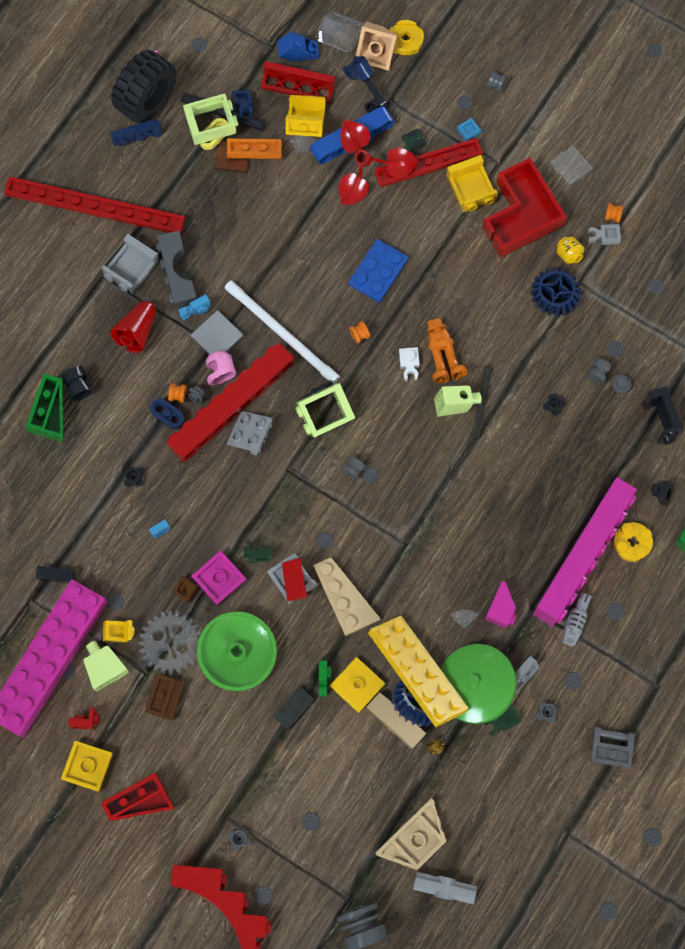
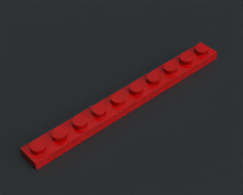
M10 176L4 190L5 196L167 233L179 231L180 236L185 222V216Z

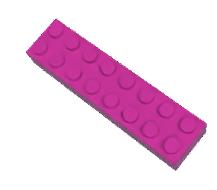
M616 477L534 611V616L552 627L556 622L560 624L568 611L565 607L570 608L578 595L575 591H580L588 577L585 574L590 575L598 562L595 558L599 559L607 547L605 542L609 543L617 531V528L614 526L619 527L627 514L624 510L628 511L637 498L634 495L637 490L636 488Z
M71 579L0 691L1 726L21 738L25 737L107 606L108 602L105 598Z

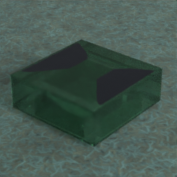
M418 128L402 135V140L411 153L426 146V141Z

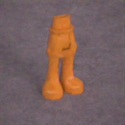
M437 318L428 321V347L433 354L436 365V372L432 375L433 382L440 384L450 381L441 351H445L452 380H458L468 374L467 368L464 365L458 364L453 349L454 341L446 330V325L442 323V319Z

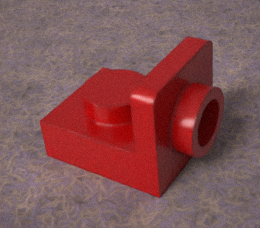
M90 707L89 719L85 715H75V718H69L68 726L71 729L95 730V725L99 724V713H97L94 707Z

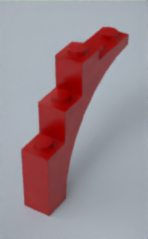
M173 865L171 886L190 890L215 904L234 928L241 949H261V942H257L258 937L266 938V934H270L271 921H268L267 916L244 914V910H248L249 898L245 897L246 893L221 891L222 887L226 886L227 874H223L224 870Z

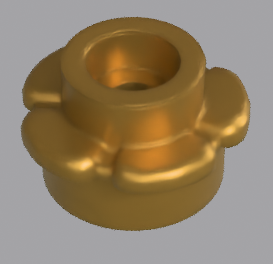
M439 737L433 739L427 745V749L430 751L429 754H440L445 749L443 746L445 741H442Z

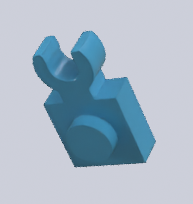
M205 294L190 302L189 306L179 309V315L184 321L193 314H204L211 307L210 300Z

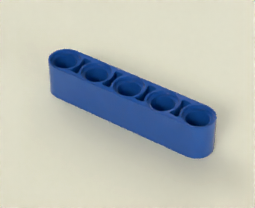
M381 106L353 121L364 125L369 130L370 139L386 131L395 123L385 106ZM341 128L311 145L310 151L319 164H325L346 152L341 144Z

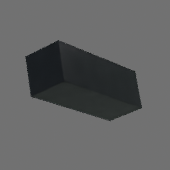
M37 566L36 579L69 584L71 579H75V571Z

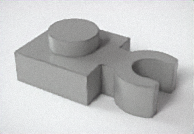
M619 224L601 225L600 230L595 227L588 228L587 233L595 235V237H589V243H595L598 240H601V245L620 244L621 242Z

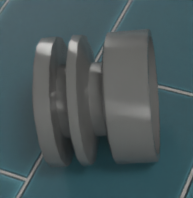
M377 903L360 905L347 910L340 917H337L338 923L345 920L348 922V925L341 927L340 930H350L352 933L344 939L347 949H360L389 938L384 924L374 925L373 921L381 917L380 913L373 916L370 911L378 908Z

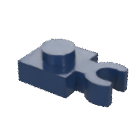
M232 91L231 98L234 109H239V117L243 116V112H247L249 117H252L253 101L250 91Z

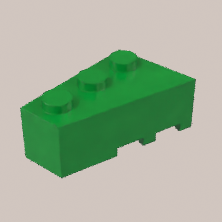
M43 374L26 424V432L63 443L62 379Z

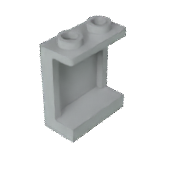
M127 234L123 239L124 246L107 267L103 265L101 269L104 274L103 277L111 283L114 281L124 292L129 291L134 294L160 260L158 253Z

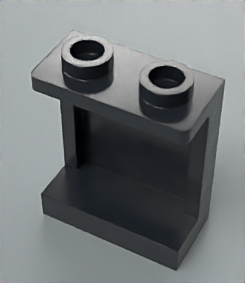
M665 386L649 391L642 405L644 410L656 408L664 428L657 442L658 444L664 443V445L675 442L683 426L668 388Z

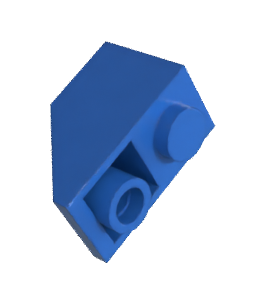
M291 31L277 41L278 53L281 58L291 62L319 58L317 41Z

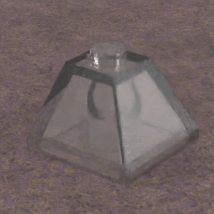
M332 10L324 16L318 28V41L351 53L364 22Z

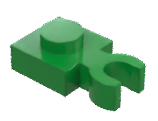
M319 661V697H327V678H331V666H327V661Z

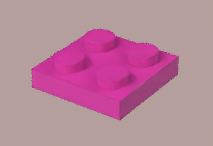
M219 551L191 576L217 606L247 581L222 551Z

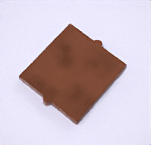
M221 141L218 153H216L215 170L247 173L248 162L251 158H227V142Z

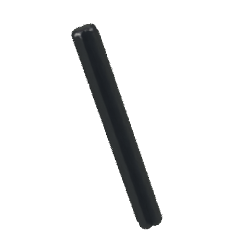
M183 93L181 97V102L186 104L203 100L188 93ZM224 108L209 111L226 118ZM231 111L232 116H236L238 123L259 131L264 129V121L249 117L246 114L239 117L238 111Z

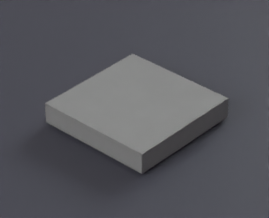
M218 310L191 334V338L209 355L216 351L228 352L244 337Z

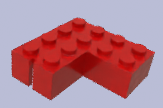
M531 158L498 173L496 183L510 206L485 218L482 229L490 241L493 240L492 245L500 258L564 227L567 217Z

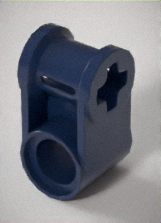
M355 56L348 66L343 67L344 74L351 80L364 81L374 74V70L365 56Z

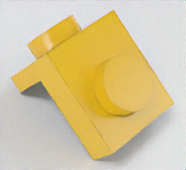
M132 620L125 622H103V641L126 643L132 640L135 632Z

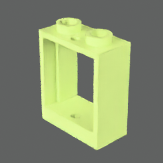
M225 94L183 105L194 145L236 134L237 118L235 115L232 116V103L230 99L227 100ZM224 108L228 121L227 125L199 132L194 118L195 115Z
M340 383L333 384L296 402V412L300 418L303 417L306 423L303 427L307 435L311 434L312 437L321 435L355 419ZM333 392L344 417L316 430L305 405Z

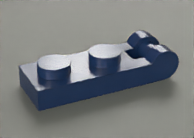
M151 120L112 131L110 134L114 146H123L128 142L141 141L145 137L152 135L160 137L162 135V128L158 120Z

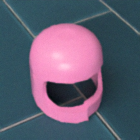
M216 351L207 357L206 367L214 370V373L210 374L207 378L209 385H219L236 376L233 360L228 352Z

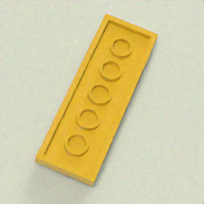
M402 616L370 629L368 634L435 727L468 711V706Z

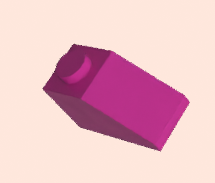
M501 582L485 620L504 629H507L508 625L513 626L517 617L514 614L516 607L506 582Z

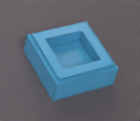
M472 117L456 128L465 141L472 140L482 133V130Z
M163 520L151 527L149 531L152 537L157 539L170 531V527L167 521Z

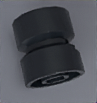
M82 366L72 367L61 374L64 385L68 387L67 393L71 401L85 399L93 393L89 380H86L87 375Z

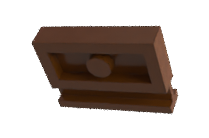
M157 674L145 713L173 721L185 682Z

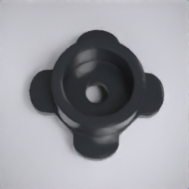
M550 394L547 402L543 404V409L552 412L554 416H558L561 407L565 406V401L554 394Z
M127 468L124 470L125 486L136 485L139 487L143 484L141 479L143 471L141 468Z

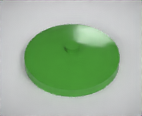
M229 612L213 619L202 631L197 646L198 663L205 677L215 686L233 692L246 691L261 684L272 671L277 654L275 638L270 628L258 617L245 612Z
M471 644L454 651L441 667V671L469 708L466 713L456 717L460 721L470 724H483L493 721L509 708L515 697L517 689L515 670L508 658L492 646Z

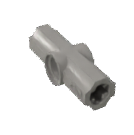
M417 872L413 890L433 894L434 897L452 901L454 899L474 904L477 886L457 882L455 879L448 877H436Z

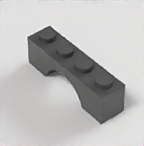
M175 231L158 235L159 242L156 243L158 254L162 253L163 259H160L162 271L166 270L167 276H164L166 287L171 288V292L168 293L170 303H174L176 309L189 306L190 302L196 300L192 280L183 279L174 271L177 261L185 255L180 232Z

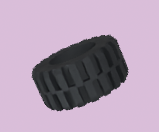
M152 50L141 51L133 56V59L129 60L126 63L127 65L120 71L121 73L117 76L116 83L112 88L111 101L114 108L135 123H144L146 120H150L153 115L155 116L169 99V95L176 83L177 73L174 65Z

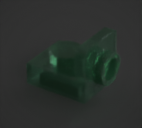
M246 540L247 546L243 547L244 558H248L249 563L272 561L271 548L257 547L252 551L250 540Z

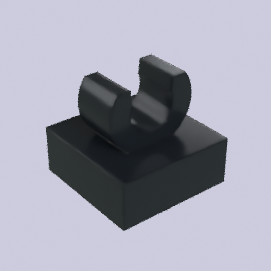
M663 480L661 486L653 484L650 492H652V496L657 497L660 505L667 506L673 492L671 482Z

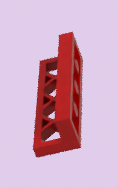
M265 61L261 89L287 95L322 97L317 92L324 89L329 91L328 96L325 97V103L330 104L335 87V76ZM267 78H274L277 83L268 85L266 84ZM292 82L294 87L286 89L283 84ZM306 85L310 86L312 90L304 93L300 88Z

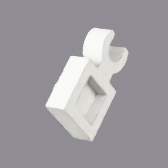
M418 347L399 349L400 368H406L404 380L407 381V375L410 373L417 380L418 372L415 368L419 367Z

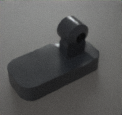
M370 78L364 80V83L375 97L364 105L365 111L370 113L381 106H385L388 109L390 106Z

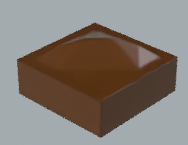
M181 576L172 593L190 603L199 585Z

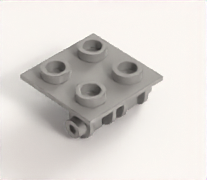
M241 411L227 445L249 450L251 454L257 456L261 452L262 443H265L264 438H267V433L272 427V418Z

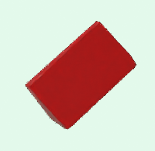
M301 558L283 562L282 570L287 602L307 599Z

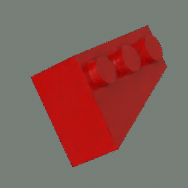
M156 772L101 802L110 821L173 810L175 808Z

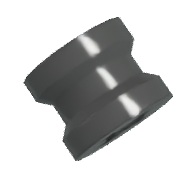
M494 70L488 80L487 87L495 88L497 92H501L507 80V75H500Z
M350 456L348 463L343 465L341 469L349 477L357 480L360 471H363L366 467L360 460Z

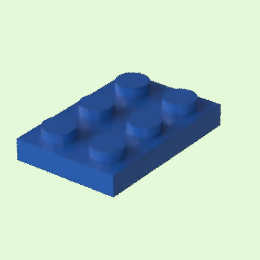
M377 239L349 280L348 285L380 303L409 257Z

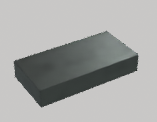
M299 686L273 717L289 730L315 699Z

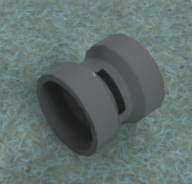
M595 358L592 363L593 368L589 370L587 378L595 383L603 384L606 379V373L611 369V364L603 359Z

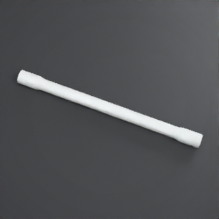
M231 280L226 284L225 289L233 297L241 301L313 365L331 384H335L339 380L340 376L332 368L324 364L245 294L236 283Z

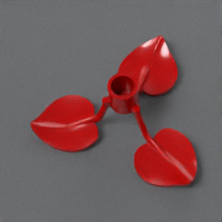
M347 119L344 120L340 135L341 144L346 152L350 154L356 152L355 161L359 164V176L349 173L341 178L339 194L343 205L358 203L367 196L369 183L361 179L362 167L369 166L372 161L388 164L387 172L396 179L408 176L418 165L416 157L403 148L390 150L387 154L388 161L372 157L361 148L367 146L370 141L369 130L360 123Z

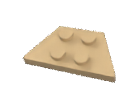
M431 798L375 854L411 869L418 870L446 842L434 800Z

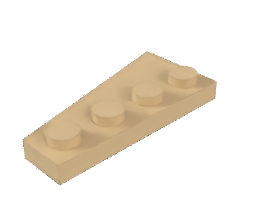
M332 558L313 565L345 637L381 621Z

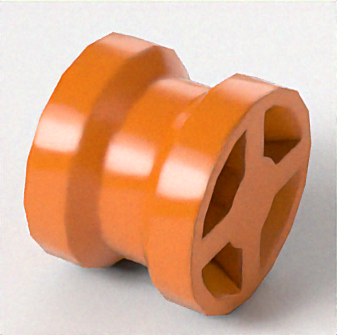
M608 202L604 220H614L615 223H619L623 205L615 206Z
M363 321L359 322L355 327H349L351 337L356 344L360 343L364 338H370L368 328Z
M171 383L168 400L171 402L177 400L180 403H185L187 385L182 384L178 386L176 383Z

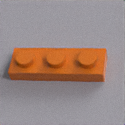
M227 138V158L281 159V139Z

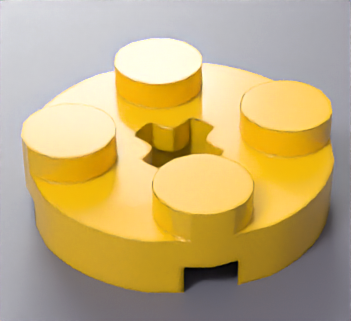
M401 20L393 28H390V31L397 35L394 53L411 55L419 52L423 45L424 33L417 26V23L410 20ZM404 35H408V38L410 39L404 40L402 38L404 37Z
M635 522L625 523L614 535V549L626 561H639L646 557L652 549V533L642 524ZM632 537L638 541V544H635L634 547L630 546L631 543L628 542V539H632Z

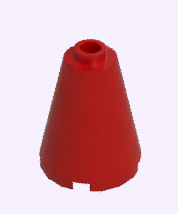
M141 301L117 322L110 332L114 342L120 347L122 344L128 347L126 350L129 352L140 353L145 347L156 315L155 305L150 301Z

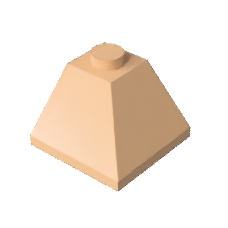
M366 22L362 26L356 56H365L371 66L389 71L397 35L384 26Z

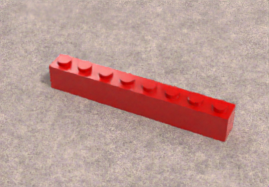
M279 342L275 346L271 345L263 357L255 359L252 366L248 370H243L235 382L227 384L224 388L225 391L220 395H215L207 407L199 409L196 416L192 420H187L179 432H174L169 436L167 441L168 447L183 463L191 458L295 364L294 357Z

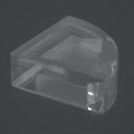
M462 609L454 612L451 617L465 630L478 617V614L472 610Z

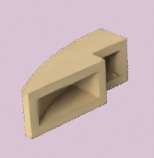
M379 693L366 708L410 749H413L426 733L417 724L412 726L411 721L405 722L403 716L399 717L400 712L394 711L395 705L391 704L390 700Z

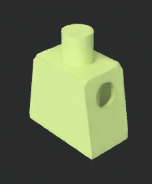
M470 386L441 387L434 398L437 417L468 412L473 404L481 403L480 392L472 393Z
M97 641L86 645L90 656L83 659L92 687L96 692L130 673L109 646L101 649Z

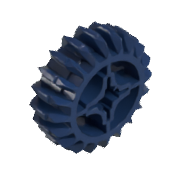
M556 267L553 268L552 272L549 268L546 269V273L541 271L539 277H535V282L531 286L532 302H537L536 308L542 307V313L547 310L548 316L554 312L556 317L559 315V312L563 316L566 315V310L572 312L573 307H577V301H580L581 298L579 295L581 294V288H578L580 283L575 282L576 275L570 277V271L564 273V268L557 271ZM558 286V294H556V297L554 298V290H556V287ZM542 293H544V295L548 296L549 299H550V301H548V300L543 296ZM558 300H564V301H565V302H562V303H556Z
M400 680L395 685L391 696L393 698L391 704L395 705L394 711H399V717L403 716L405 722L411 721L412 726L416 723L419 727L430 725L432 723L403 681Z

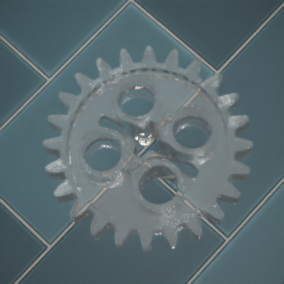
M169 610L168 616L161 612V618L154 615V622L147 621L149 628L142 627L146 633L139 635L140 638L144 639V641L138 642L139 646L144 647L140 650V653L146 654L143 657L144 661L150 660L148 662L149 667L155 664V672L162 668L163 675L167 670H169L170 675H173L174 670L181 674L182 667L188 670V663L193 666L195 665L192 659H198L196 651L199 641L198 637H200L201 632H195L199 626H192L194 620L190 619L187 621V614H184L181 618L179 611L176 612L175 616H173L171 610ZM166 626L169 628L172 640L175 641L173 642V647L177 659H173L172 650L168 645L169 640L165 631ZM180 626L183 628L181 634H173L175 627ZM157 632L164 633L160 641L154 640V635ZM181 645L188 646V651L184 654L178 652V648ZM162 651H168L169 656L167 659L162 660L159 658V654Z

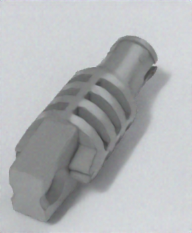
M586 593L579 594L575 608L571 609L564 628L562 643L570 647L575 646L588 617L586 611L592 597L590 595L586 597Z

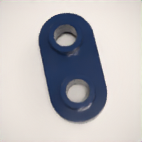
M161 398L155 399L151 403L150 411L155 418L170 429L176 430L182 427L185 419L180 410ZM160 407L164 408L162 412H158L157 409ZM174 418L179 419L177 423H173L172 420Z

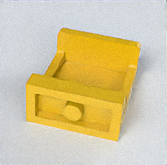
M290 95L288 115H286V135L322 137L326 98Z
M481 155L447 167L446 176L463 212L474 211L479 206L491 205L497 200L498 192L493 189L483 167L484 160Z

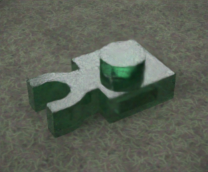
M511 704L500 717L483 724L485 727L489 724L494 726V730L489 732L491 737L497 733L498 729L502 728L503 732L522 721Z

